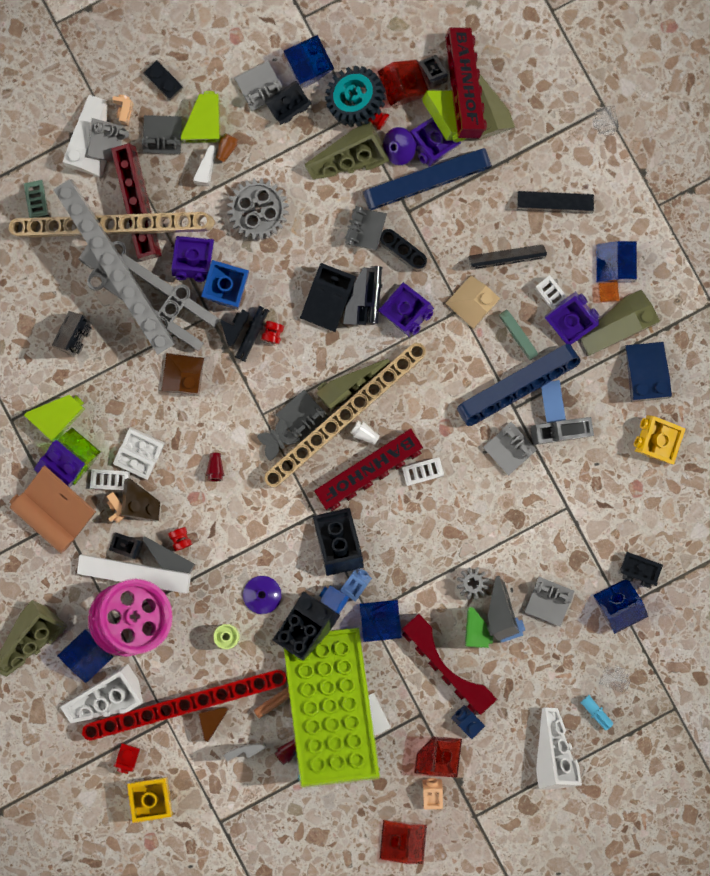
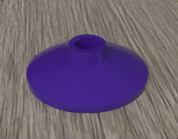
M402 127L392 128L386 133L383 147L389 161L395 165L409 163L416 151L413 135Z
M268 576L254 577L244 588V603L254 613H270L278 607L281 601V589L278 583ZM264 591L266 594L265 598H259L258 593Z

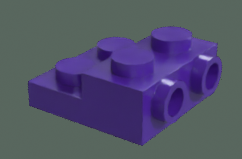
M432 117L410 131L415 140L416 151L419 154L418 158L422 164H427L428 167L441 160L447 153L461 144V142L446 140Z
M176 236L171 267L172 276H175L177 280L194 278L197 282H204L207 279L212 262L214 239Z
M403 282L378 311L399 330L410 337L412 334L416 335L420 331V324L424 320L427 321L432 317L434 308L430 302Z
M576 291L545 315V319L561 339L570 345L598 326V318L600 317L594 308L590 309L586 303L588 301L582 293L578 294Z
M55 440L45 455L40 458L34 470L38 474L42 467L46 466L70 488L85 466V463L58 440Z

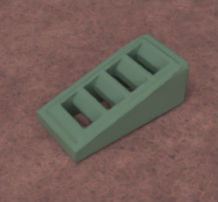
M43 180L24 183L29 218L50 217ZM31 187H40L39 190L29 191ZM41 193L40 197H30V195ZM42 200L41 204L32 205V202ZM43 207L42 211L33 212V209Z

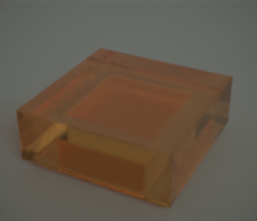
M618 282L598 284L600 303L619 301Z

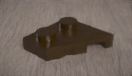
M124 479L121 516L159 521L160 501L132 479Z

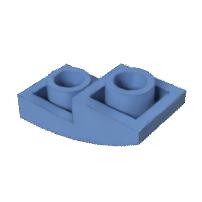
M560 380L551 381L541 387L547 423L566 420Z

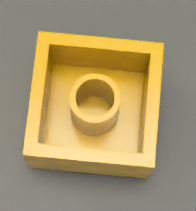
M168 777L127 784L132 823L173 816Z

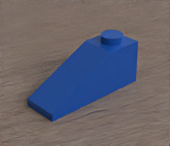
M331 585L329 588L324 587L319 595L321 597L320 602L340 614L350 598Z

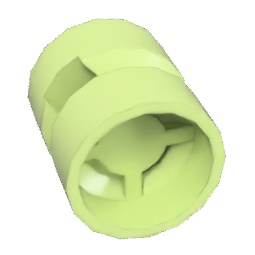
M231 624L221 625L214 632L215 644L222 649L234 648L240 640L238 629Z

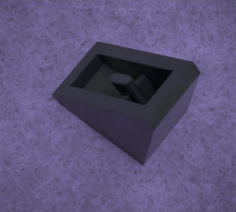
M437 55L419 61L430 89L448 81V73Z
M115 532L109 550L137 560L143 541Z

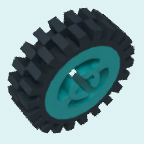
M354 66L352 70L350 67H347V73L344 74L341 70L339 71L341 76L338 78L335 75L333 77L335 82H329L328 86L330 89H326L325 93L328 96H325V101L327 102V108L339 123L341 122L345 126L348 124L350 127H354L355 123L357 127L362 126V121L365 125L368 124V118L370 117L372 120H375V112L378 115L382 112L379 107L384 108L385 106L383 100H386V95L384 94L386 90L379 77L371 69L368 68L367 70L363 66L359 69L358 66ZM360 87L366 88V92L363 93ZM348 100L352 106L345 105V101Z

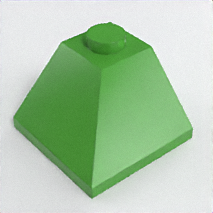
M468 607L465 646L489 648V644H493V636L490 635L487 624L473 607Z

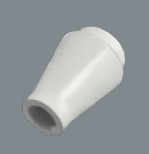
M357 420L350 431L354 438L375 445L380 437L364 421L360 422Z

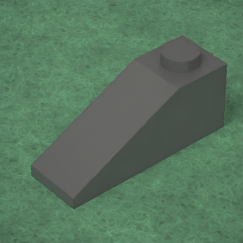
M145 536L142 540L162 569L191 574L196 564Z
M500 576L495 578L488 612L489 625H487L490 635H494L498 641L520 633L506 584Z

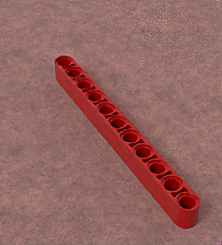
M273 670L94 721L83 727L82 735L86 740H96L275 689L286 683L287 675L283 670ZM275 673L283 675L282 683L276 684L273 681ZM257 678H261L265 682L262 689H257L254 686V681ZM242 683L245 685L246 692L244 694L236 692L237 684ZM219 689L227 691L226 699L221 700L217 697ZM201 694H205L209 698L206 705H202L198 701ZM186 699L189 701L190 708L188 710L181 709V700ZM163 705L171 707L170 715L162 714L161 708ZM145 710H149L153 714L150 721H146L143 718ZM127 715L132 716L134 719L132 726H127L124 723V718ZM107 721L114 722V731L110 732L106 729ZM89 726L96 728L97 733L94 737L87 734Z

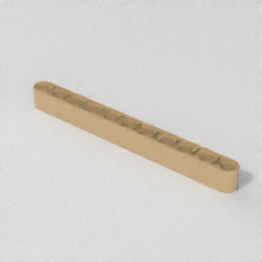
M205 212L96 216L107 235L210 231L215 223L214 218ZM71 217L16 218L9 223L10 233L22 238L82 236L78 228L74 231L72 230L74 222ZM203 217H206L207 223L204 226H201V219ZM168 218L170 223L164 228L163 222ZM188 218V224L183 227L182 220ZM150 219V227L145 228L146 220ZM113 220L114 226L109 230L108 224ZM132 220L131 228L127 229V222ZM58 222L59 228L57 231H54L53 227ZM40 223L41 229L36 232V225ZM22 224L23 229L21 232H18V226Z
M421 343L410 345L265 474L266 484L271 488H277L423 360L426 353L424 345ZM420 348L422 355L419 357L413 356L412 349ZM400 360H405L408 363V367L404 370L399 369L397 363ZM391 373L394 379L391 382H385L383 375ZM376 385L380 391L378 394L372 395L368 391L369 387ZM357 398H362L365 401V405L358 408L355 406L354 401ZM342 411H349L351 417L348 420H342L340 418ZM329 423L335 424L337 427L336 431L328 433L325 429L326 425ZM314 436H320L322 443L315 446L311 443V439ZM304 448L308 454L305 458L301 459L297 456V451ZM291 461L293 463L292 470H283V463ZM277 474L279 476L278 482L275 484L269 483V475Z

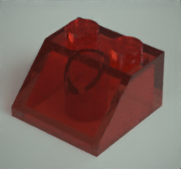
M417 59L392 62L377 71L386 90L385 94L390 106L404 105L423 98L425 93L429 91Z
M383 820L380 859L404 864H424L427 825Z

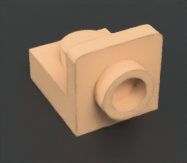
M125 95L113 96L114 104L122 105V107L118 108L117 112L119 122L122 125L129 126L134 105L132 100Z
M112 492L107 496L109 499L107 504L112 511L116 510L117 513L108 518L111 523L114 521L118 523L126 516H121L122 503L117 495Z
M429 778L423 780L424 810L443 809L442 779Z

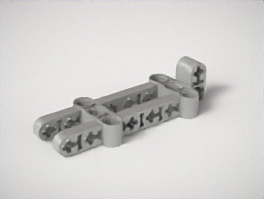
M113 242L114 246L119 245L123 248V253L120 256L132 273L168 296L159 312L156 311L159 318L164 321L168 332L199 351L204 343L175 324L173 320L182 307L214 328L220 319L189 298L190 290L186 285L180 284L175 288L125 255L126 246L123 242ZM87 244L78 260L93 269L87 279L88 287L93 291H99L104 287L123 300ZM99 277L102 283L100 286L94 287L90 283L91 279ZM177 289H184L187 293L186 297L183 299L176 296ZM168 304H172L176 308V312L172 315L167 314L165 311V307Z

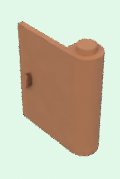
M46 466L42 467L24 493L20 496L16 494L9 502L11 504L10 509L60 554L72 544L96 513L91 506Z

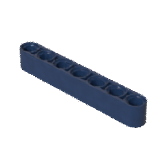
M486 148L372 187L365 190L363 195L368 209L375 210L491 168L492 164Z
M565 344L462 402L458 406L457 411L467 426H473L574 369L580 364L581 359L570 344Z

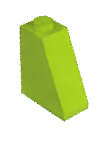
M452 90L427 91L422 98V102L445 139L453 140V142L465 140V138H458Z
M205 91L204 94H199L181 135L182 143L220 142L219 94H215L214 91Z
M67 395L26 412L24 416L54 442L85 410L82 406L84 402L76 395L74 398L71 395Z

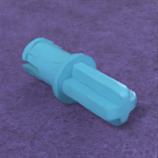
M590 695L580 702L592 715L591 718H594L604 730H608L613 726L611 719L603 712V707L600 708Z

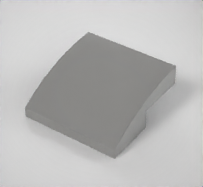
M265 743L243 745L230 750L223 756L227 762L243 752L247 758H250L265 749L266 745Z

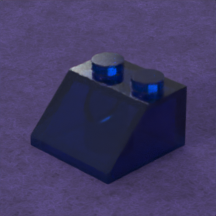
M615 241L596 244V282H635L637 280V241Z
M625 579L593 595L614 634L649 617L642 599L630 581Z
M398 600L360 604L363 642L402 638Z
M89 629L83 630L57 655L85 683L94 677L114 657L97 645Z

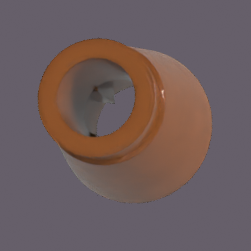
M227 133L223 137L221 136L215 158L226 162L238 146V139Z

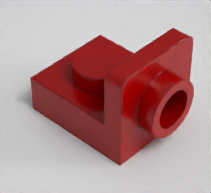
M122 743L117 760L114 763V767L118 768L117 771L128 774L129 771L133 772L141 748Z

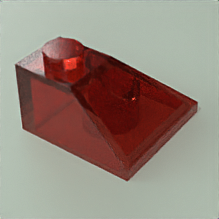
M433 736L417 752L414 773L429 776L458 777L462 739Z

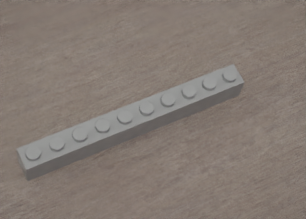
M69 179L54 188V192L157 355L176 344L74 181Z

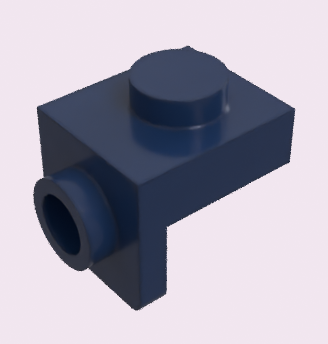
M465 705L458 709L451 717L471 739L485 727Z

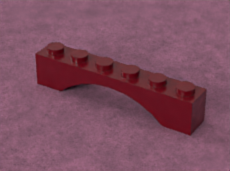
M419 613L402 628L404 631L402 636L409 643L413 641L417 645L415 650L422 657L426 655L429 658L428 664L435 672L439 669L443 674L442 680L448 686L452 684L456 688L454 693L461 700L465 698L469 702L467 707L474 715L477 712L479 715H482L498 700L485 685L472 683L460 678L444 664L435 648L432 627Z

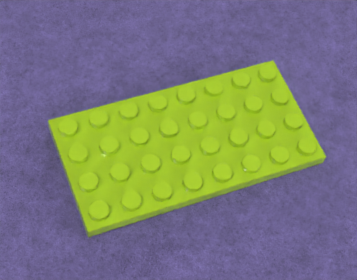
M359 628L330 631L304 661L284 649L301 788L380 779Z

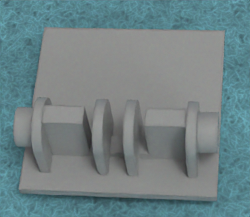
M269 61L235 77L251 111L265 105L266 100L283 89Z
M92 118L88 156L114 162L111 148L121 146L122 140L129 137V132L121 125Z
M512 422L483 447L508 476L537 451Z
M538 577L525 613L561 627L569 604L573 599L574 591Z

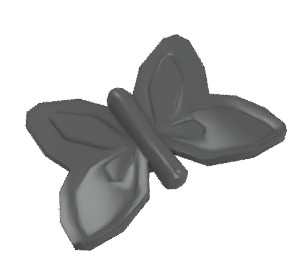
M283 419L278 421L275 430H271V433L265 432L257 435L259 441L266 445L265 456L270 461L276 458L279 446L281 449L285 447L283 443L293 445L300 441V437L296 438L292 433L293 431H288L287 424Z

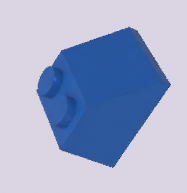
M212 260L201 297L219 305L239 310L249 270Z

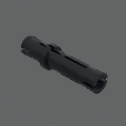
M371 266L370 268L377 269L374 307L368 306L366 323L378 324L381 288H383V284H381L383 267Z
M258 306L253 320L249 322L250 326L235 358L246 362L259 331L263 330L262 325L270 310Z

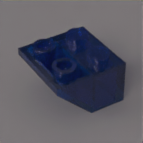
M318 34L283 51L284 57L302 89L318 82L334 70Z

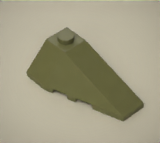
M480 74L479 85L482 86L481 102L484 103L485 107L483 117L487 121V128L481 138H479V141L515 128L509 109Z
M369 121L368 124L354 128L305 163V167L313 180L336 176L337 173L348 171V173H354V170L364 168L371 170L389 162V158L378 133Z
M639 290L624 297L599 321L598 326L581 338V342L588 356L657 325L660 320L649 299L642 290Z
M387 358L331 380L329 383L325 381L317 388L319 391L316 394L332 412L389 365L390 361Z
M31 600L20 613L0 650V674L7 677L25 664V660L32 654L37 655L40 653V649L47 643L52 644L67 628V624L46 606Z

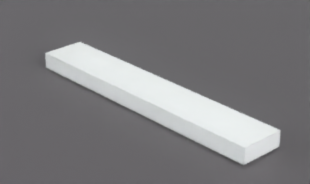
M83 554L79 555L77 574L119 582L130 579H142L155 584L160 589L189 593L191 574Z

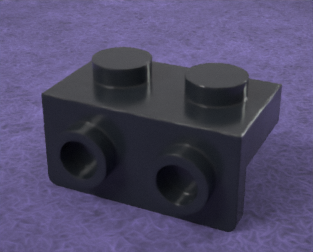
M294 81L265 101L273 117L280 125L290 122L295 115L305 112L312 104L297 81Z
M626 552L619 574L623 575L622 579L633 582L634 579L641 581V586L651 589L652 586L655 587L658 584L657 581L663 564Z

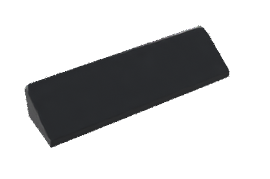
M518 191L517 210L593 213L594 194Z
M541 244L470 255V269L475 270L545 259L547 252L544 245Z

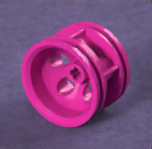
M142 579L125 580L105 588L95 597L88 614L89 630L97 645L112 655L128 657L146 653L158 647L168 636L172 625V608L165 593L155 584ZM123 592L131 596V605L126 606L121 602L120 598ZM144 600L148 602L152 609L150 613L142 609V602ZM110 611L119 613L120 620L117 624H111L108 621L107 616ZM130 615H132V616L135 615L136 620L130 619L129 616H130ZM145 622H149L152 626L149 636L145 635L142 631V626ZM124 629H129L132 632V639L129 643H125L121 639V633Z

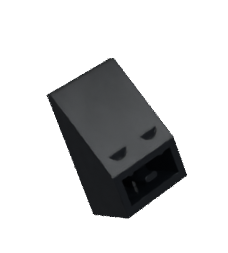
M320 263L300 319L336 332L351 289L356 281V276Z
M68 311L52 346L73 357L76 354H80L84 345L82 341L84 337L89 336L92 330L91 322L82 314Z
M303 591L272 641L304 661L331 631L340 614Z

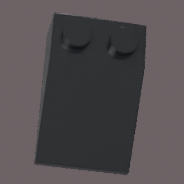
M350 508L313 516L326 576L364 568L363 556Z

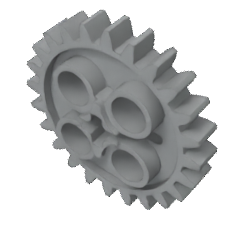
M253 178L252 184L245 180L246 186L243 187L239 184L240 191L233 190L236 196H229V199L233 201V203L227 204L229 208H232V210L227 211V214L233 215L229 221L236 222L233 225L234 229L240 227L239 234L246 232L245 238H248L250 234L253 240L256 239L257 235L263 240V235L265 234L268 238H271L270 232L277 234L276 228L283 229L281 222H287V219L283 217V215H289V212L284 210L289 205L283 203L287 200V197H281L283 190L276 191L277 184L271 187L270 180L266 184H264L263 178L260 179L259 183ZM259 194H268V199L260 201L258 199ZM243 200H249L251 202V205L248 208H242L240 206ZM270 202H274L273 205H271V206H266V205L269 204ZM258 205L261 208L260 213L254 211L255 206ZM268 210H273L276 215L274 218L269 219L265 216V213ZM251 212L247 216H242L243 213ZM251 217L258 219V223L255 226H250L247 223Z

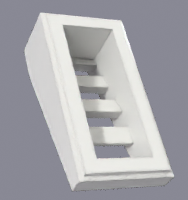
M213 145L209 146L194 176V184L210 185L216 153Z
M550 275L534 288L552 310L567 298ZM550 284L551 287L544 292L542 289ZM555 290L556 293L549 298L547 295ZM560 295L561 299L553 304L552 301Z
M439 457L402 467L407 486L444 476ZM435 463L437 474L433 473L431 465ZM425 465L428 466L430 476H426ZM418 467H420L422 478L418 477L416 470ZM410 469L413 470L415 480L412 481L409 473Z
M92 469L90 488L123 491L124 479L130 478V472ZM97 474H100V485H96ZM104 474H108L107 485H104ZM112 475H115L114 486H111ZM119 475L123 476L122 486H118Z

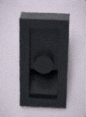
M243 309L241 313H236L232 321L235 323L234 326L220 319L227 344L230 348H233L250 316L249 312Z

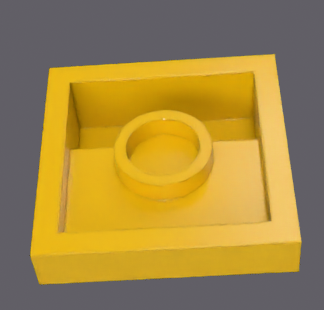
M646 415V418H643L640 422V429L642 430L640 436H637L634 441V447H636L634 452L674 465L686 428L655 416Z

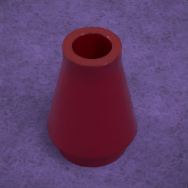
M210 453L206 471L208 481H223L225 474L221 453Z
M295 738L276 748L277 751L274 754L283 765L290 763L297 754Z

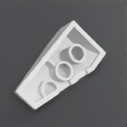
M88 95L69 142L63 163L66 167L102 178L107 161L88 156L92 118L107 122V100Z
M127 664L60 708L70 723L101 716L106 717L111 714L127 713L143 703L139 680Z

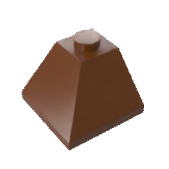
M166 353L161 391L200 396L204 358Z

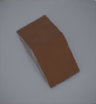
M228 707L198 713L203 737L206 742L210 741L228 712Z

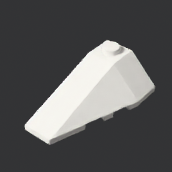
M542 708L536 766L539 789H560L582 785L577 760H573L570 751L573 748L571 743H567L565 738L566 729L558 708Z

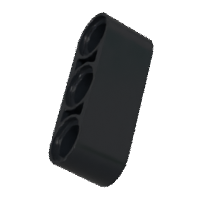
M385 229L382 231L380 237L382 247L412 270L420 272L425 269L427 258L424 253L394 230ZM389 234L392 235L394 240L391 243H386L383 241V237ZM406 246L409 251L407 254L402 255L398 252V248ZM419 257L422 258L424 263L422 266H416L413 260Z

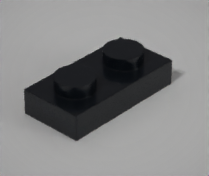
M158 60L143 72L169 101L183 89V86Z

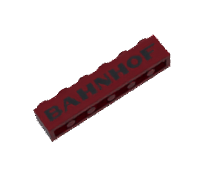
M449 27L445 35L458 138H481L483 132L486 131L487 121L483 117L485 107L484 103L481 102L482 86L479 85L480 70L477 69L476 65L478 55L474 51L475 36L472 35L471 28Z
M128 143L111 148L126 213L152 214L136 146ZM150 219L145 222V228H148L151 225ZM129 220V226L131 228L133 223L132 220ZM157 233L132 234L137 259L146 261L162 256Z
M410 428L318 487L314 492L326 511L329 509L334 511L341 506L340 502L344 499L349 501L356 497V492L361 488L365 491L374 485L372 481L379 478V480H382L390 475L389 470L394 467L398 470L406 464L404 461L411 457L413 460L420 456L423 446Z

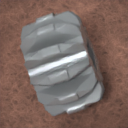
M469 567V575L462 571L461 574L465 578H457L458 581L463 582V584L457 585V588L464 587L460 594L464 595L468 592L467 599H470L472 593H474L476 600L478 599L477 592L484 596L485 593L481 589H489V586L483 585V582H488L489 578L482 580L481 577L486 573L483 571L478 575L479 568L477 567L474 574H472V569ZM470 578L478 581V585H475L477 588L473 589L472 586H468Z

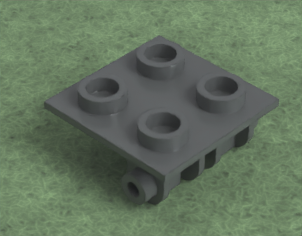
M144 115L143 153L181 154L182 116Z
M355 206V209L352 210V220H349L351 226L348 225L349 229L344 238L346 239L345 243L346 245L377 250L387 213L365 210L362 207Z
M305 389L276 414L280 420L283 419L286 422L287 428L293 431L292 433L296 438L300 437V442L329 418L326 412L313 400Z

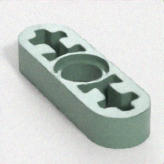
M507 309L500 313V319L527 358L531 360L536 357L538 352Z

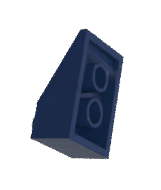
M664 342L625 345L631 402L671 398V382Z

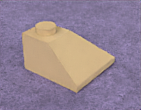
M470 276L445 304L474 329L494 308L500 298L485 284Z

